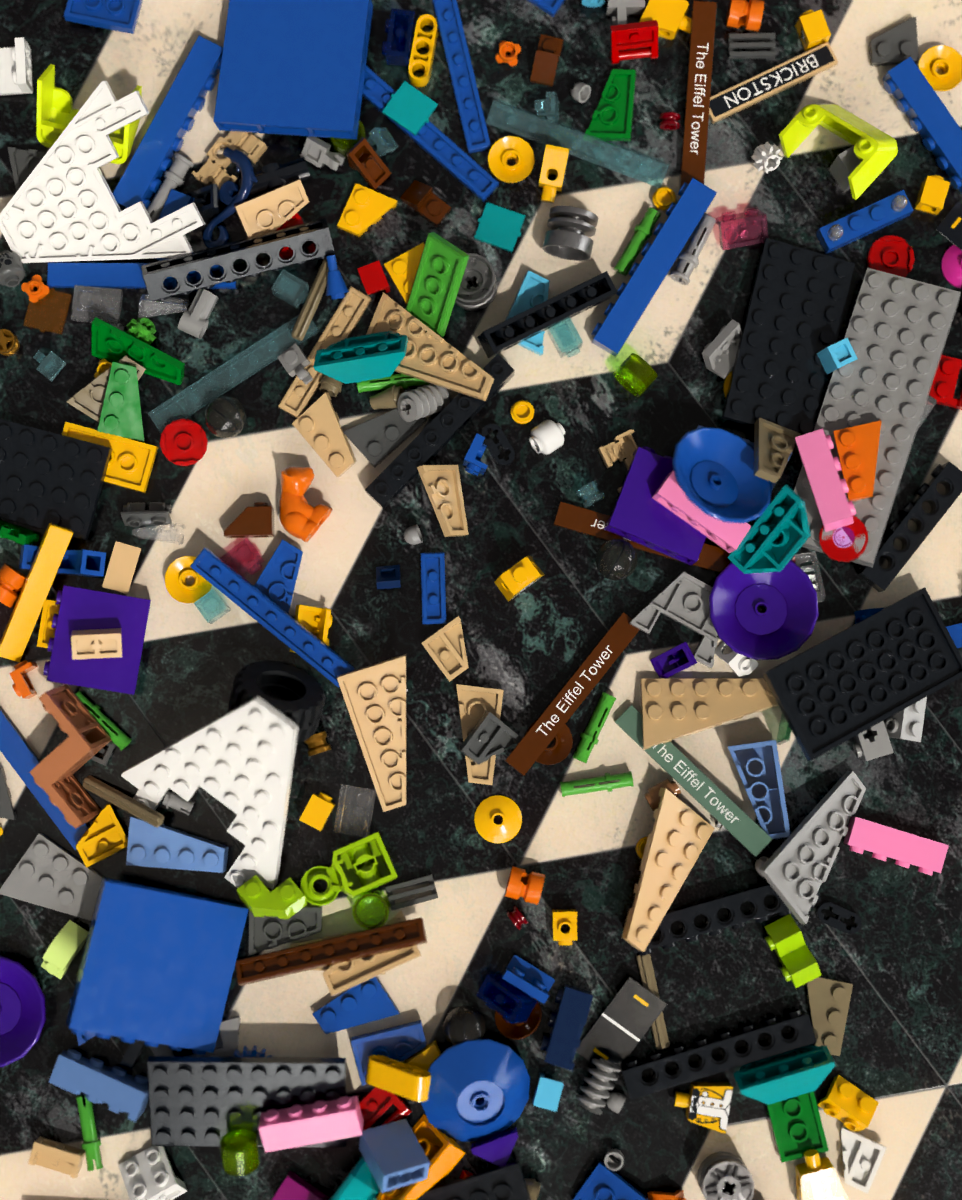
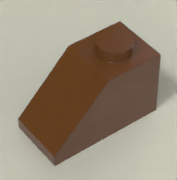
M266 502L254 503V507H247L224 530V536L226 538L274 537V508L268 506Z

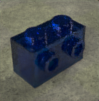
M391 8L390 19L386 18L385 33H388L387 41H383L382 55L386 57V64L409 66L416 23L415 11Z
M487 974L476 994L477 997L484 1001L486 1006L496 1010L506 1021L512 1024L526 1022L537 1003L530 995L502 979V974Z

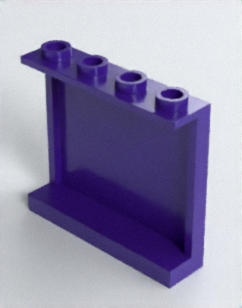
M638 447L632 454L634 457L611 517L607 520L604 530L688 565H693L699 558L706 536L652 498L666 476L674 470L673 458L657 455L649 447Z
M63 586V591L58 590L56 604L60 605L59 614H54L52 628H56L54 638L50 637L48 652L52 653L50 662H45L43 675L47 676V681L135 695L151 600ZM121 628L122 657L72 660V630Z

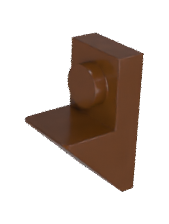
M541 34L538 49L535 53L530 82L553 87L564 39Z
M362 138L346 153L350 168L358 170L369 186L375 190L392 174L365 138Z
M416 180L400 197L403 202L436 228L451 211V207L433 193L431 186Z

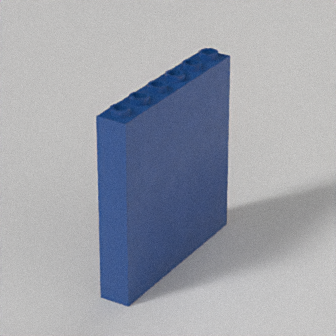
M229 0L214 114V123L218 129L223 131L357 140L373 12L372 0Z
M102 877L66 1022L68 1028L72 1029L71 1032L80 1035L92 1032L96 1033L97 1037L104 1039L116 1036L120 1037L121 1041L128 1043L140 1040L144 1041L145 1045L152 1047L164 1044L168 1045L169 1049L182 1051L183 1048L192 1049L193 1053L199 1055H206V1052L214 1053L249 909L241 904Z

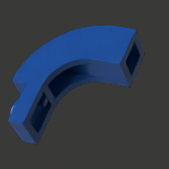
M21 545L19 569L30 570L39 546ZM66 550L57 574L104 577L106 553L90 550Z

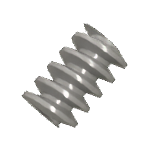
M434 384L406 391L398 398L397 407L399 415L404 421L412 422L438 413L449 404V393L446 388Z
M592 1059V1063L597 1067L596 1069L588 1068V1071L593 1076L592 1078L584 1077V1080L589 1085H580L584 1095L576 1094L575 1097L585 1109L601 1115L602 1110L600 1107L606 1106L604 1098L610 1097L608 1090L614 1088L612 1081L618 1079L616 1072L622 1071V1068L606 1059Z

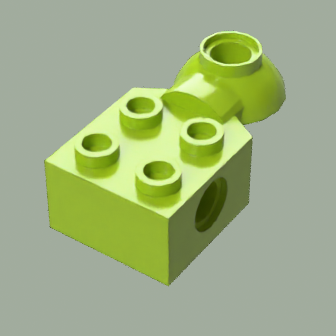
M376 832L333 851L331 867L316 866L306 871L301 879L300 888L305 895L306 901L312 905L323 906L334 901L341 891L350 898H355L395 880L398 876L379 832ZM317 880H323L327 884V889L322 893L316 892L313 884Z

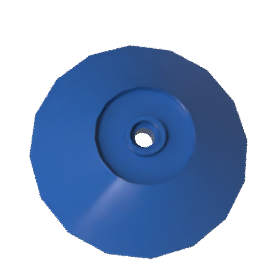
M700 427L685 433L675 445L672 464L677 483L688 500L706 515L723 522L746 523L760 517L769 506L773 487L772 482L754 475V448L740 436L721 428Z
M490 1039L466 1040L446 1049L431 1063L428 1072L431 1073L428 1099L421 1101L429 1123L446 1136L462 1142L484 1141L507 1130L521 1116L529 1099L530 1077L523 1059L509 1046ZM478 1097H483L480 1101H476Z

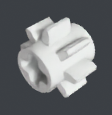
M768 142L757 146L754 155L751 156L755 161L753 166L758 171L763 170L765 173L775 170L779 166L780 160H782V157L778 154L780 149L775 144L771 146Z

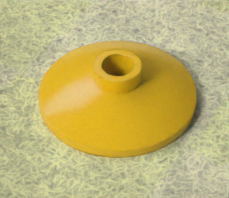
M938 45L929 48L921 56L918 68L934 91H949L961 82L962 56L954 48ZM937 68L943 71L942 75L936 72Z
M515 136L499 139L493 144L488 154V165L492 174L499 180L507 183H516L524 180L532 172L535 163V156L531 146L525 140ZM513 159L516 163L510 166L507 164V161Z
M183 556L176 559L170 564L165 574L167 591L174 599L182 603H195L202 600L208 595L212 587L211 583L190 567L197 558L195 556ZM189 576L194 577V583L191 585L186 583V579Z
M495 795L486 798L479 804L475 812L474 823L478 833L485 840L492 843H505L513 839L519 832L522 824V814L518 805L512 799L502 795ZM496 815L502 816L503 822L501 824L494 823Z

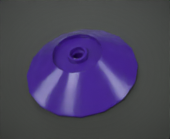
M792 560L780 572L749 574L742 573L730 562L716 577L709 596L710 619L719 638L735 653L754 660H778L797 651L812 635L819 616L818 598L809 576ZM763 606L765 608V612H758L757 607Z
M0 956V1067H4L23 1058L36 1044L44 1026L46 1014L45 997L36 977L21 963Z

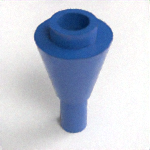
M326 256L329 270L327 273L326 296L331 295V300L345 298V293L349 291L340 270H338L336 256Z

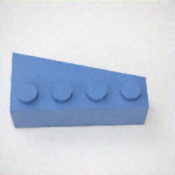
M776 740L728 746L762 830L772 839L789 837L790 827Z
M130 816L126 865L223 873L227 871L229 847L163 824L156 828L136 816Z
M73 1049L64 1050L59 1054L49 1083L75 1095H80L83 1092L85 1093V1098L95 1104L105 1102L108 1104V1110L114 1113L127 1112L129 1113L128 1119L134 1122L143 1114L149 1100L147 1077L143 1075H129L126 1069L118 1066H113V1068L105 1066L104 1061L97 1058H90L89 1060L81 1057L82 1053Z

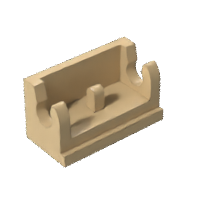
M115 542L102 588L128 594L141 548Z
M121 628L72 630V660L122 657Z
M40 1136L33 1144L28 1164L70 1175L71 1178L75 1179L79 1175L85 1150Z

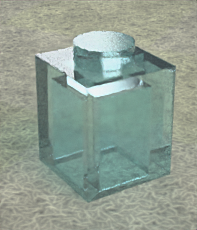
M282 269L271 288L273 295L296 308L301 303H305L309 294L308 283Z
M571 318L549 328L548 334L561 358L566 355L570 358L580 352L583 341Z
M214 589L194 602L197 609L210 624H213L231 610L220 594Z

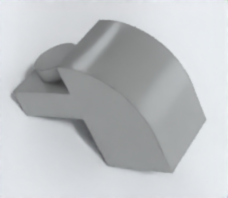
M609 0L606 17H611V26L627 24V16H642L645 9V0Z

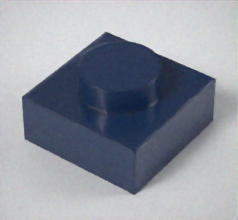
M400 565L376 567L377 589L401 587Z

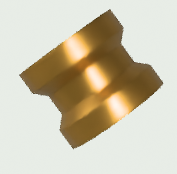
M0 329V354L11 356L18 351L19 340L9 330Z
M326 731L314 734L304 741L309 748L308 756L331 750L330 744L326 741Z

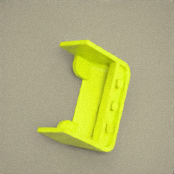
M52 64L37 79L36 136L38 141L48 148L52 147L79 111L72 108L71 95L66 90L55 87V65ZM137 85L133 92L139 91L141 95L142 86ZM140 119L109 134L119 155V158L110 163L122 164L127 160Z
M810 104L805 106L779 134L784 156L787 158L790 157L818 125L854 145L855 156L862 161L848 176L852 198L855 200L860 197L898 154L897 142L893 137L837 104Z

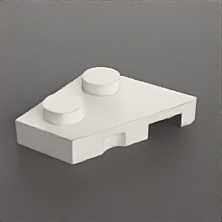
M842 1126L841 1142L844 1182L868 1194L886 1151V1146Z

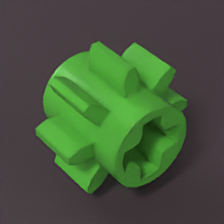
M139 317L137 320L132 319L128 323L127 327L129 330L126 332L127 334L149 345L156 339L153 335L156 332L155 325L148 318Z

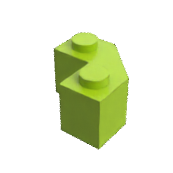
M254 875L236 889L239 898L254 917L271 916L278 917L279 919H289L307 905L305 895L290 877L271 892L257 875Z
M791 914L765 926L768 936L764 939L771 951L775 950L783 966L780 970L787 982L791 980L795 988H798L821 976L817 961L808 949L802 932Z

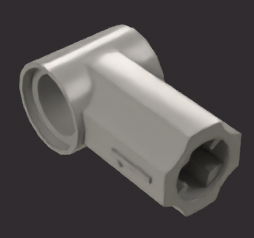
M200 288L189 310L182 314L178 323V329L201 339L206 332L209 323L208 318L218 297Z

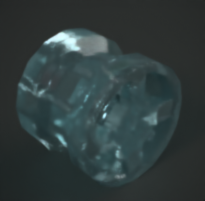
M596 480L575 492L578 497L582 498L585 508L592 506L605 497V494L597 488L598 483Z

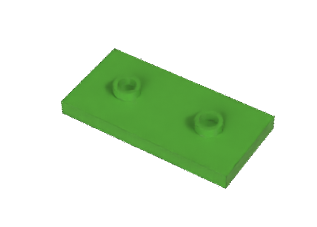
M431 232L427 236L406 311L443 338L470 255L435 232Z

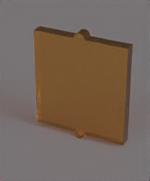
M51 288L49 294L45 295L43 299L38 300V302L32 303L29 301L23 325L39 329L42 333L48 331L62 335L72 295Z

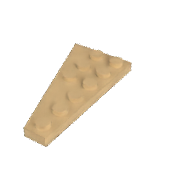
M383 292L366 335L385 331L407 335L406 355L395 369V372L486 401L494 378Z
M406 654L337 676L383 812L405 806L407 803Z
M765 678L641 679L643 750L779 705Z
M660 788L659 796L661 799L658 809L654 811L653 818H655L653 830L648 834L639 871H642L639 884L635 885L633 893H636L633 907L629 909L622 935L625 941L642 952L647 948L715 829L666 788Z

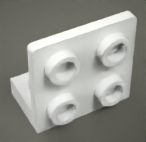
M24 37L15 38V47L0 48V95L33 93L31 47Z
M150 1146L119 1164L130 1200H173L187 1192L185 1183L175 1177L164 1146Z

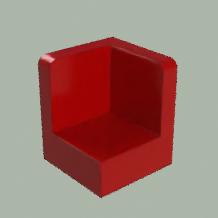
M379 260L357 268L367 295L384 289L386 293L390 292L388 281Z

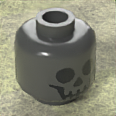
M1 251L0 285L7 287L18 286L26 275L21 258L18 254L11 251Z

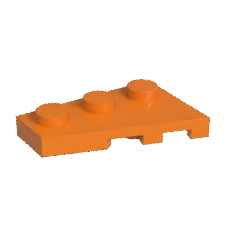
M881 420L833 431L843 478H845L849 490L847 493L848 501L873 497Z

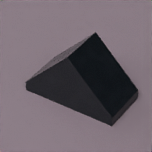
M211 184L186 194L194 198L193 202H195L202 218H213L222 212V201L219 197L220 190L217 184Z

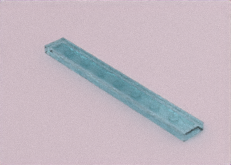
M495 99L486 121L489 125L543 145L548 144L568 148L570 155L659 188L662 186L669 167L667 163Z
M298 315L150 411L148 415L159 432L162 434L165 427L172 421L186 419L215 398H218L269 365L293 344L299 345L318 333L319 329L313 320L302 341L291 336V332L299 317Z

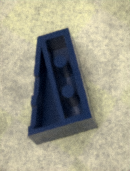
M565 983L563 989H558L555 997V1003H558L555 1013H550L547 1026L551 1028L548 1036H543L540 1049L543 1050L544 1062L573 1071L575 1065L573 1059L581 1043L580 1037L583 1027L586 1025L593 999L592 992Z

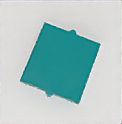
M404 81L397 92L391 95V100L382 113L416 136L423 125L429 122V117L438 104Z
M487 202L482 217L478 219L479 225L474 239L513 252L517 238L521 236L520 230L525 215Z

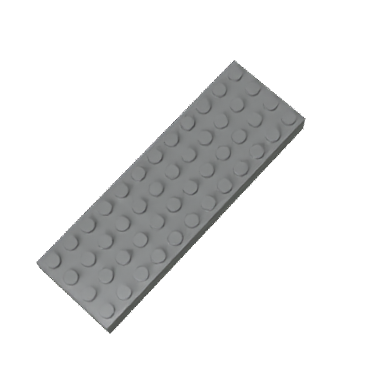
M871 268L866 270L844 339L848 338L858 359L833 371L814 431L823 428L825 436H831L834 449L830 451L832 457L837 456L839 460L833 431L881 420L873 497L853 501L856 514L853 516L859 518L864 523L868 531V544L865 552L858 559L851 562L873 568L960 301L961 292ZM802 465L794 492L805 502L811 535L801 547L823 553L819 543V533L823 523L804 466ZM842 470L837 471L839 478L843 479Z

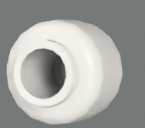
M548 419L534 427L529 438L532 448L537 453L548 455L563 446L565 430L560 423H555Z

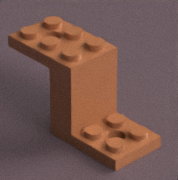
M66 684L45 692L39 699L43 703V708L53 715L60 729L67 733L69 737L34 767L30 774L34 777L35 783L47 793L51 803L57 806L64 814L65 820L76 829L96 818L102 810L73 774L112 739Z

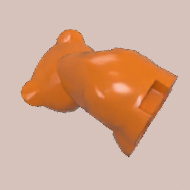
M289 467L281 471L279 518L282 526L290 535L308 542L333 509L323 504L313 507L308 504L304 497L315 476L311 467Z

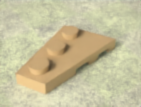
M297 179L235 205L234 208L247 238L276 231L301 210L309 200L301 180Z
M325 392L292 424L336 477H340L357 461L347 436L343 433L338 414L334 411L329 392Z
M458 465L418 466L417 470L444 536L469 535Z

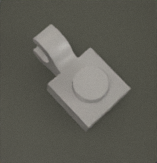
M311 136L307 137L300 156L301 158L305 157L306 161L319 168L326 164L335 171L338 170L339 165H343L345 160L342 154L329 152L331 145L317 137Z
M296 343L277 357L291 377L297 375L305 385L313 380L305 368L310 364V361Z

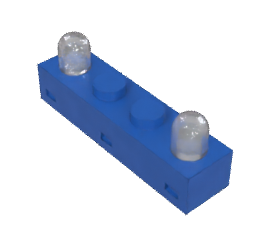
M903 189L819 228L816 236L825 254H828L910 216L914 210Z

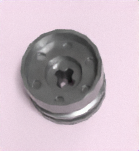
M572 206L552 207L549 214L551 219H548L547 224L552 230L546 232L542 250L562 259L574 261L589 260L594 243L589 237L594 236L596 233L597 215L588 210Z
M467 253L470 256L455 303L463 309L477 311L487 307L494 300L497 294L498 282L492 265L485 257L475 253ZM476 281L477 287L475 288L472 286L469 289L468 283H474Z
M717 1152L703 1160L698 1170V1183L705 1200L752 1199L754 1195V1182L750 1172L739 1157L730 1152ZM726 1181L730 1183V1189L725 1188L724 1183Z

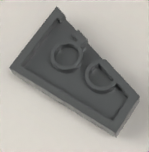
M7 147L16 192L47 152Z

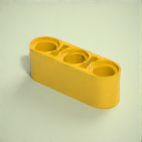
M430 14L421 15L416 22L408 66L409 81L417 88L426 86L430 80L438 36L436 18ZM424 26H431L433 28L429 32L422 30ZM420 48L429 50L426 54H419L417 51ZM417 70L425 72L421 77L413 75Z
M369 1056L365 1080L367 1084L414 1101H426L428 1099L431 1081L430 1072L386 1056Z

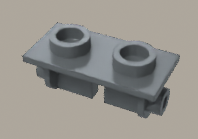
M150 502L149 510H145V503H127V505H123L121 517L125 526L140 527L153 525L155 527H162L164 525H172L170 517L172 506L167 504V502Z

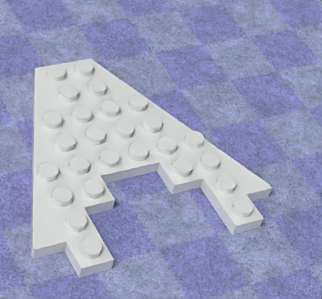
M107 80L102 81L0 213V230L11 251L20 256L22 263L173 258L194 252L185 234L205 225L195 202L155 222L152 221L142 201L121 211L99 168L119 158L109 134L149 114L139 91H135L117 100Z
M258 696L126 769L121 774L124 779L139 789L133 799L153 810H156L169 788L188 802L200 786L237 814L227 832L246 845L224 878L237 888L254 875H257L261 882L272 890L277 885L299 726Z

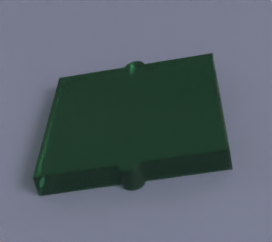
M783 713L776 740L778 745L789 741L791 728Z

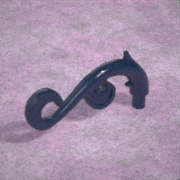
M227 147L224 149L223 155L236 164L237 172L241 171V186L239 189L237 183L232 181H226L222 184L219 197L228 206L204 230L203 241L207 248L228 243L229 234L225 226H218L220 235L217 240L212 238L213 229L236 212L234 206L245 202L251 192L253 182H258L250 159L238 149L232 150Z

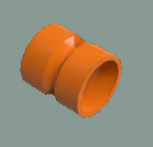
M730 0L726 26L740 28L743 25L746 30L759 31L764 1L750 0L746 2V0Z
M6 563L0 568V602L11 608L18 599L17 593L22 590L27 577Z
M512 866L505 897L516 900L523 897L525 902L538 905L545 874L534 871L527 874L525 869Z

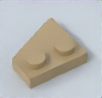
M459 616L421 643L449 682L469 668Z

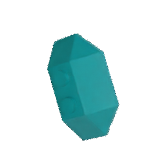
M385 331L345 338L331 344L326 349L317 350L313 367L316 371L344 384L390 377L406 355L408 337L393 331Z
M785 485L750 528L738 548L731 552L727 558L744 574L782 571L811 535L804 500L788 485Z
M807 1045L743 1065L733 1075L742 1095L769 1105L816 1091L835 1067V1062L827 1046Z
M363 1156L330 1200H377L376 1196L379 1193V1187Z

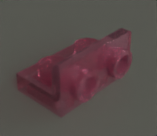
M747 208L744 210V213L738 214L736 212H725L721 214L722 217L715 218L716 224L719 225L720 247L722 250L761 244L765 238H768L767 216L758 208Z
M248 538L220 557L221 560L242 577L248 573L253 575L263 567L261 564L265 561Z

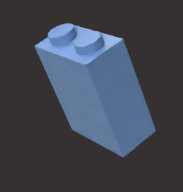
M406 1119L362 1131L359 1150L381 1193L427 1179L430 1162Z

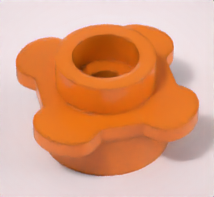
M501 41L499 43V53L495 57L498 63H508L511 67L518 64L517 56L521 52L520 45Z
M34 275L32 280L21 285L22 291L28 294L29 301L32 303L43 299L50 292V288L44 285L40 275Z

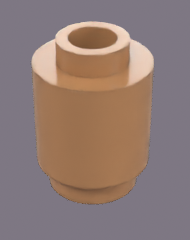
M667 778L649 788V792L644 794L653 811L658 809L661 799L659 796L660 788L668 789L679 799L678 795L681 791L675 781L670 782Z

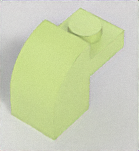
M69 920L45 952L41 967L47 970L48 973L61 979L66 974L73 958L84 946L89 932Z

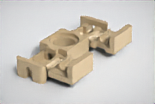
M230 131L225 138L219 137L207 152V161L197 173L195 171L192 173L203 185H211L209 183L211 182L212 184H217L219 190L226 181H232L239 185L236 176H229L226 173V168L230 165L231 160L227 157L218 158V150L227 147L232 150L238 148L241 152L245 151L248 154L247 157L255 164L266 151V144L254 136L252 132Z
M628 430L616 436L614 442L598 448L607 468L613 466V462L617 460L622 462L626 458L624 463L627 470H629L634 457L632 454L638 448L631 435L635 432L634 430Z

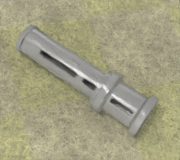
M176 153L174 155L175 160L170 169L165 171V180L147 209L153 222L158 220L171 189L175 190L177 186H181L184 183L183 178L188 169L194 166L191 161Z
M703 215L686 251L679 255L678 259L680 261L676 269L670 273V277L674 281L683 285L689 284V277L693 269L699 264L698 257L717 222L713 217Z

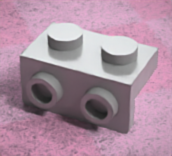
M732 319L726 326H723L716 338L708 343L702 352L706 368L723 379L733 370L741 338V327L735 320Z
M927 697L885 720V727L889 738L921 742Z

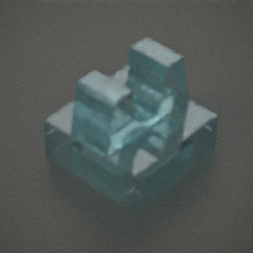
M555 91L546 92V99L535 100L537 115L546 116L549 123L559 122V99Z
M375 127L369 132L370 136L367 141L371 146L376 144L377 150L375 152L379 157L392 153L398 148L387 128Z
M38 351L33 357L40 363L36 370L51 382L67 364L52 351L47 356Z

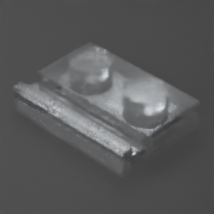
M74 285L71 319L73 321L93 322L94 318L97 317L108 324L117 325L120 323L123 291L121 289Z
M341 784L333 832L359 837L369 836L376 790Z

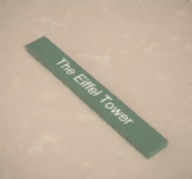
M631 705L615 723L643 749L642 714ZM671 742L661 743L644 750L755 857L772 841V838Z

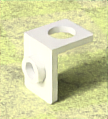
M722 642L715 649L714 654L726 662L739 678H747L758 667V662L734 651L729 654H723L724 648L728 645Z

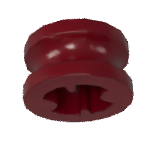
M674 112L661 113L659 119L662 122L659 123V128L670 131L679 129L680 123L678 121L681 115Z
M516 906L513 907L512 912L508 911L506 913L518 930L522 929V924L527 925L529 923Z

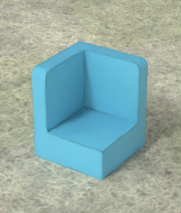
M848 338L830 345L817 353L826 374L858 359Z
M539 1073L532 1099L533 1106L557 1112L563 1082L546 1078L543 1073Z

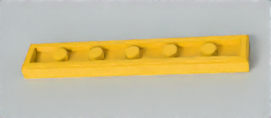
M49 523L1 638L0 657L20 662L72 538V530Z

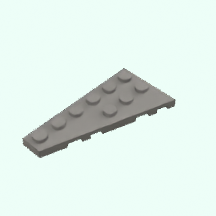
M846 771L759 869L760 873L800 924L806 925L809 920L808 913L810 908L816 904L819 897L817 892L821 883L825 882L840 849L838 847L842 836H846L849 829L847 827L852 814L856 813L866 791V787L853 771Z

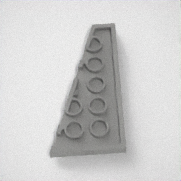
M39 833L0 888V894L92 921L103 876L91 867L86 868L84 862L44 834Z

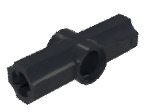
M305 157L284 164L271 163L262 167L261 171L255 172L254 174L258 182H253L248 198L269 192L297 179L303 181L311 178ZM242 177L237 178L239 186H241Z

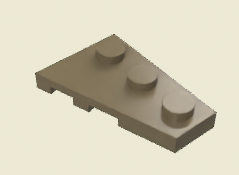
M127 355L117 361L136 366L138 381L146 370L144 366ZM111 366L66 400L67 403L97 422L100 420Z
M759 417L754 423V475L776 483L781 477L789 455L795 447V437L800 436L801 433L781 427Z
M817 977L806 983L811 1016L810 1022L817 1041L814 1045L818 1047L825 1045L828 1047L831 1055L840 1056L853 984Z

